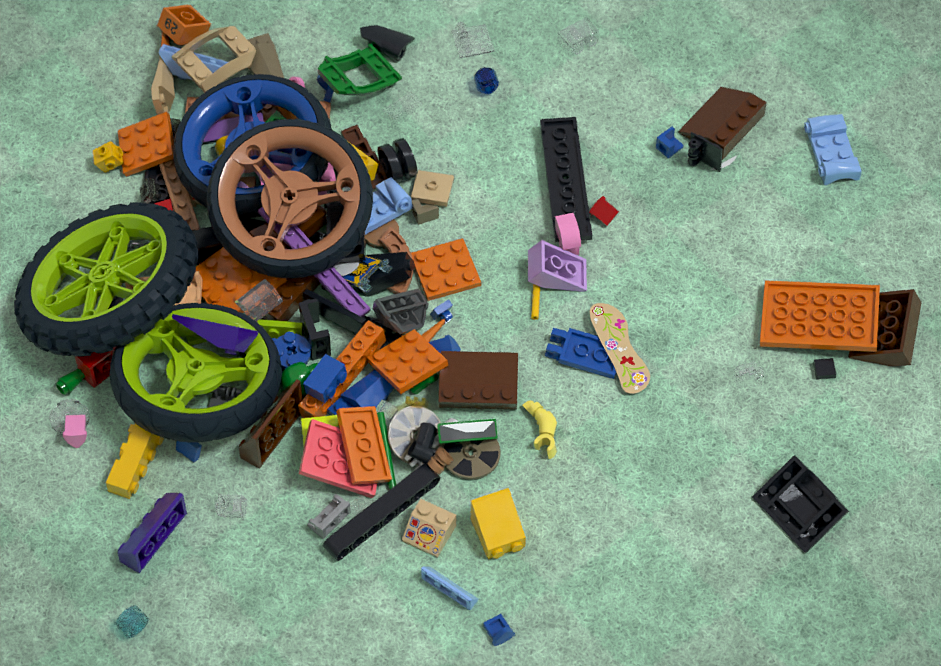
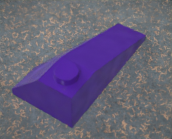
M172 314V318L213 345L224 348V353L236 355L237 351L245 352L258 335V331Z

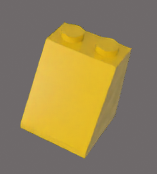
M509 488L471 500V521L487 559L500 558L505 553L511 551L518 552L525 547L526 537Z

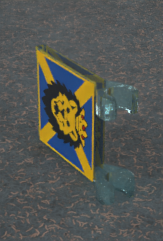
M366 256L365 261H359L356 270L342 277L349 285L359 287L368 293L373 288L368 285L370 282L368 278L378 268L385 273L390 272L393 268L388 265V259L380 260Z

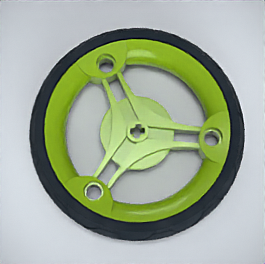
M209 303L174 305L172 312L164 320L160 319L151 331L145 335L143 333L134 338L135 341L125 346H116L110 364V384L118 405L138 426L154 435L169 440L209 442L233 436L240 431L242 432L256 423L267 412L280 388L282 365L279 352L272 338L255 320L242 312L225 306ZM172 314L258 331V335L244 352L246 354L245 358L220 357L210 350L193 348L183 341L181 337L199 335L174 320ZM164 352L169 358L166 375L171 388L167 394L150 395L140 382L139 368L147 354ZM244 380L248 383L246 389L239 396L226 403L208 408H185L187 403L196 395L212 392L223 383Z

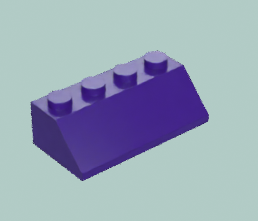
M165 493L162 498L156 501L152 511L143 517L140 526L135 528L127 542L119 547L118 557L122 564L137 573L143 570L186 516L187 510L182 493Z

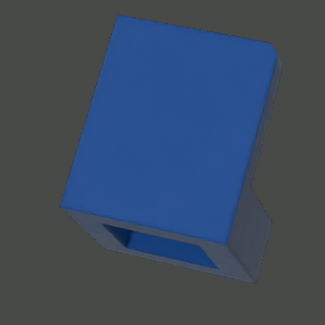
M673 126L659 135L656 140V149L668 159L684 146L674 137L675 128Z

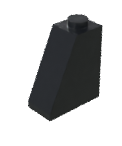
M407 252L366 255L367 257L380 260L379 263L382 264L359 288L365 296L369 297L410 279L412 270L415 267L414 260L411 259Z

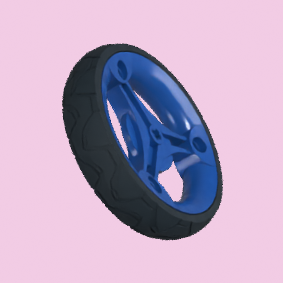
M254 74L224 81L197 98L184 114L176 131L173 146L175 169L181 183L189 194L207 208L208 184L218 158L212 163L203 161L201 158V148L210 128L221 117L230 112L239 115V124L227 137L225 149L247 130L266 123L259 121L257 117V112L263 109L266 104L286 109L300 120L311 121L332 129L325 109L311 92H308L303 86L283 77ZM252 114L253 121L246 122L245 115ZM297 148L275 150L269 152L268 157L271 163L293 166L289 171L301 172L307 175L313 182L320 181L329 163L318 154ZM255 155L250 157V159L255 160L259 156ZM264 185L251 188H236L235 205L238 217H261L258 210L262 207L261 194Z

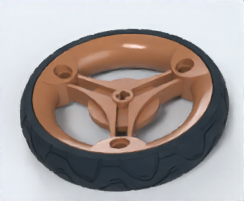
M283 119L255 126L238 136L228 145L212 170L207 189V211L212 229L219 242L234 259L249 269L263 275L293 279L324 272L341 262L345 256L352 252L363 237L371 217L373 190L366 165L359 153L344 137L318 123L300 119ZM286 148L311 151L323 157L338 172L337 180L313 182L307 175L301 172L281 171L268 159L269 152ZM255 155L259 156V157H258L257 159H255V160L250 159V157H252V156H255ZM264 165L274 174L270 179L260 169ZM255 172L264 184L261 202L264 212L270 218L265 235L252 237L239 220L235 205V193L243 173ZM349 187L351 190L344 192L342 188ZM334 189L337 191V193L318 195V192ZM335 201H340L344 206L339 222L326 237L307 247L284 249L282 241L290 227L309 220L315 213L317 206ZM276 223L282 225L277 239L271 236ZM267 246L274 247L272 251L264 250Z

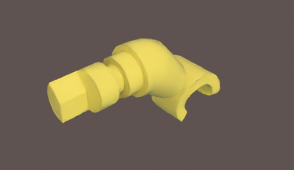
M527 401L522 406L535 417L539 426V436L534 441V447L536 450H540L541 446L548 445L549 447L546 451L548 458L551 459L557 452L554 440L557 426L556 418L550 411L543 409L539 402Z

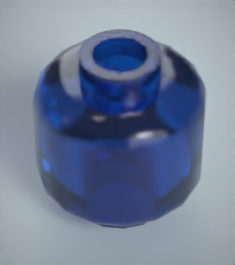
M482 67L474 75L476 88L481 93L491 94L499 86L497 74L492 68Z

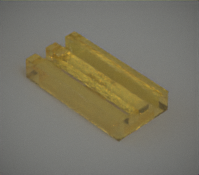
M406 396L405 403L408 406L428 408L429 401L426 398L420 400L418 397H414L413 400L410 396Z

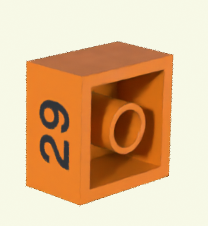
M189 4L164 7L157 26L175 44L184 45L208 32L211 23Z

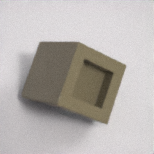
M419 199L412 200V213L418 225L439 218L438 206L433 204L422 206Z

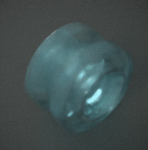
M133 605L120 614L116 621V626L123 631L127 638H132L146 627L149 618L145 613H142L137 605Z

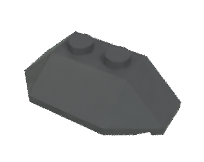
M415 289L376 299L373 304V311L382 325L399 334H404L413 329L418 330L424 327L426 310L429 304L421 291Z

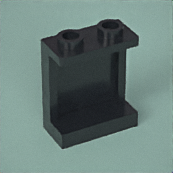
M307 299L300 302V323H303L304 336L311 345L312 360L321 359L325 354L331 356L328 329L316 332L314 323L320 322L318 299Z

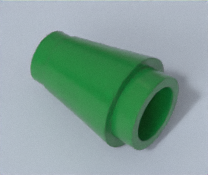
M78 368L58 378L55 385L63 395L70 394L82 379L85 378V375Z

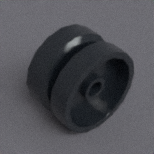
M404 138L394 140L392 146L384 144L377 148L379 161L388 179L392 177L398 183L402 181L403 176L409 179L418 174L415 157Z

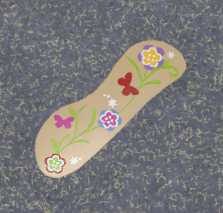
M605 303L594 304L590 308L591 322L615 367L623 390L627 393H638L644 390L649 384L650 372L630 344L628 324L625 317L614 306Z

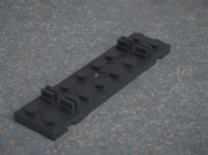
M576 117L540 119L555 242H559L555 230V216L574 213L581 241L592 240L593 235Z

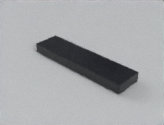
M309 289L303 292L304 301L307 299H318L320 315L356 334L366 323L365 318Z

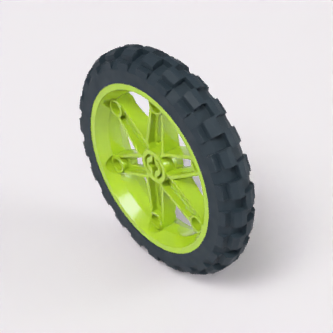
M130 202L128 206L116 204L109 206L106 210L98 209L88 213L87 217L76 219L68 224L69 227L63 231H58L50 237L49 242L45 246L42 245L34 254L33 261L28 262L15 292L14 314L16 315V322L26 338L36 347L46 352L50 350L52 354L72 355L75 357L91 356L93 352L101 354L112 351L115 346H125L135 341L134 338L142 333L145 335L155 328V324L160 319L164 320L174 309L173 306L179 304L185 296L187 286H190L195 275V265L198 262L195 235L182 216L173 210H168L166 207L156 204ZM130 240L151 241L143 247L126 253ZM115 247H117L114 259L111 261ZM103 249L98 260L87 258L95 252ZM158 262L155 270L146 282L135 277ZM79 266L90 269V272L86 274L80 271ZM67 275L77 279L55 294L58 286ZM122 283L134 286L133 290L121 287ZM101 295L97 308L94 310L97 299ZM114 296L126 299L108 309ZM85 303L83 314L80 318L59 317L63 312Z

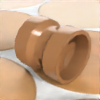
M439 447L436 450V454L431 457L427 464L437 474H441L444 471V467L450 465L454 459L444 448Z

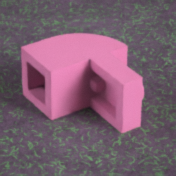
M574 213L555 216V230L559 238V248L579 255L581 238Z

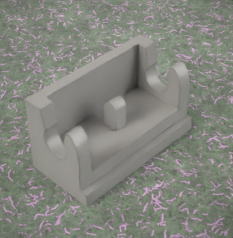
M335 494L332 502L314 519L311 518L308 521L307 527L324 539L351 513L350 503Z

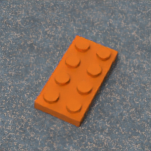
M375 406L339 408L336 413L352 484L390 482L392 477Z

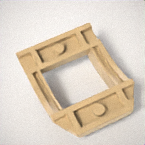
M235 26L215 28L198 36L173 54L171 58L205 93L243 69H249L255 57L256 49ZM219 37L237 58L212 73L193 51L208 41Z

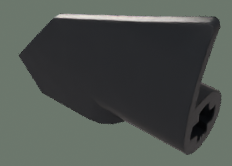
M379 25L360 27L361 38L367 40L368 44L371 43L379 53L384 51L385 55L398 61L404 56L406 45L415 40L413 36Z

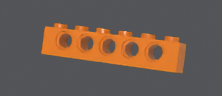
M369 320L364 324L336 359L345 364L347 371L345 381L338 385L334 396L329 398L326 403L307 394L298 405L303 418L321 417L327 414V409L341 397V394L346 391L368 364L367 357L377 352L385 343L386 337L383 328Z

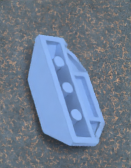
M163 44L159 50V55L171 73L180 79H191L171 58L180 48ZM193 52L212 73L228 63L224 60Z

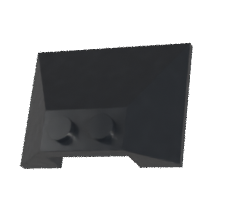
M796 455L752 496L804 553H807L849 512L841 500Z

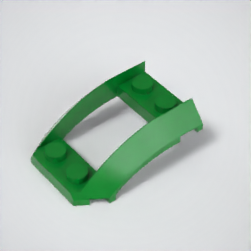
M371 43L363 50L358 49L341 57L329 58L327 55L324 57L323 63L318 67V74L337 95H364L384 89L402 80V76ZM365 64L378 78V81L371 84L355 86L343 72Z

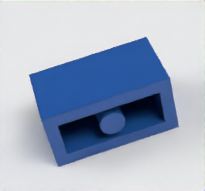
M325 354L303 383L305 392L326 403L329 398L334 396L338 385L343 383L347 377L345 364Z

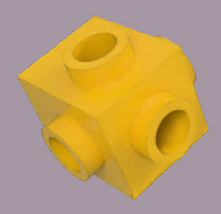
M111 141L93 150L94 165L104 173L123 164L122 149Z

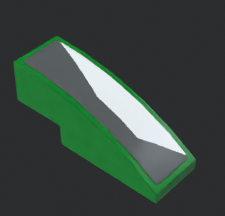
M496 419L437 424L439 444L498 439Z

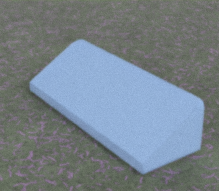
M426 566L421 568L423 580L466 609L471 610L478 602V598L433 568Z

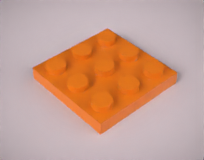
M167 112L118 130L119 146L123 151L122 169L126 177L174 159L171 120Z
M463 238L411 253L415 264L414 268L427 301L481 286L480 277Z
M415 329L367 357L368 363L400 394L448 366V360Z

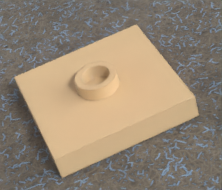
M418 170L411 200L419 199L420 203L447 207L454 175Z

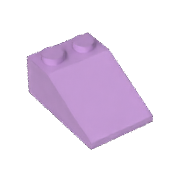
M541 240L528 250V282L542 288L585 292L587 291L586 259Z

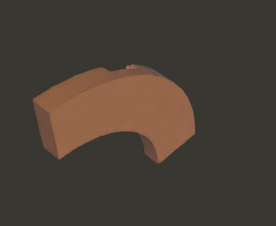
M389 227L379 239V243L389 253L407 252L412 259L406 241L396 230ZM413 270L410 279L387 289L394 294L408 291L412 281Z

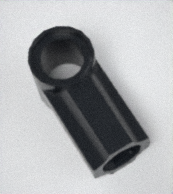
M425 422L420 424L416 439L408 450V456L424 464L430 461L434 452L432 445L438 430L434 424Z

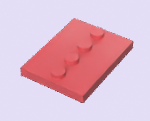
M312 419L309 422L298 474L373 498L376 493L377 483L352 484L340 428Z

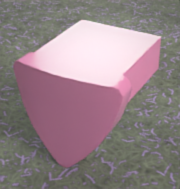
M66 415L63 438L71 446L79 448L87 437L86 415Z

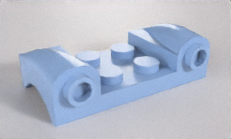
M843 115L807 118V122L804 123V129L808 134L817 161L819 176L822 177L824 185H829L836 180L845 178L860 180L862 171L857 157L853 155L846 134L847 127Z
M392 177L376 185L377 191L373 192V207L365 235L413 209L411 197Z

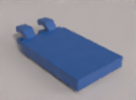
M553 328L550 341L561 343V346L548 343L545 357L556 359L560 364L614 379L616 374L615 367L598 336L569 328L568 332Z

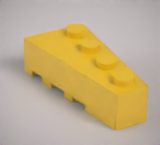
M136 423L135 425L130 424L127 443H122L119 453L120 460H115L106 481L108 492L130 499L133 493L137 492L140 478L145 477L149 461L154 460L156 448L164 440V438L144 430Z

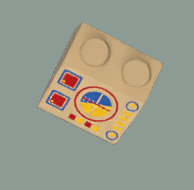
M420 499L411 513L402 541L438 558L456 528V515Z

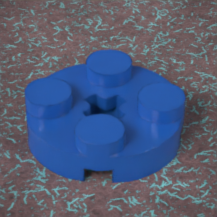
M286 332L274 342L279 352L281 369H285L296 362L308 364L311 356V345L303 336L293 332ZM295 349L296 354L288 355V350Z

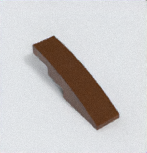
M358 124L342 130L340 133L342 137L378 163L375 179L371 180L372 190H375L376 185L388 179L375 151H372L366 137H363Z

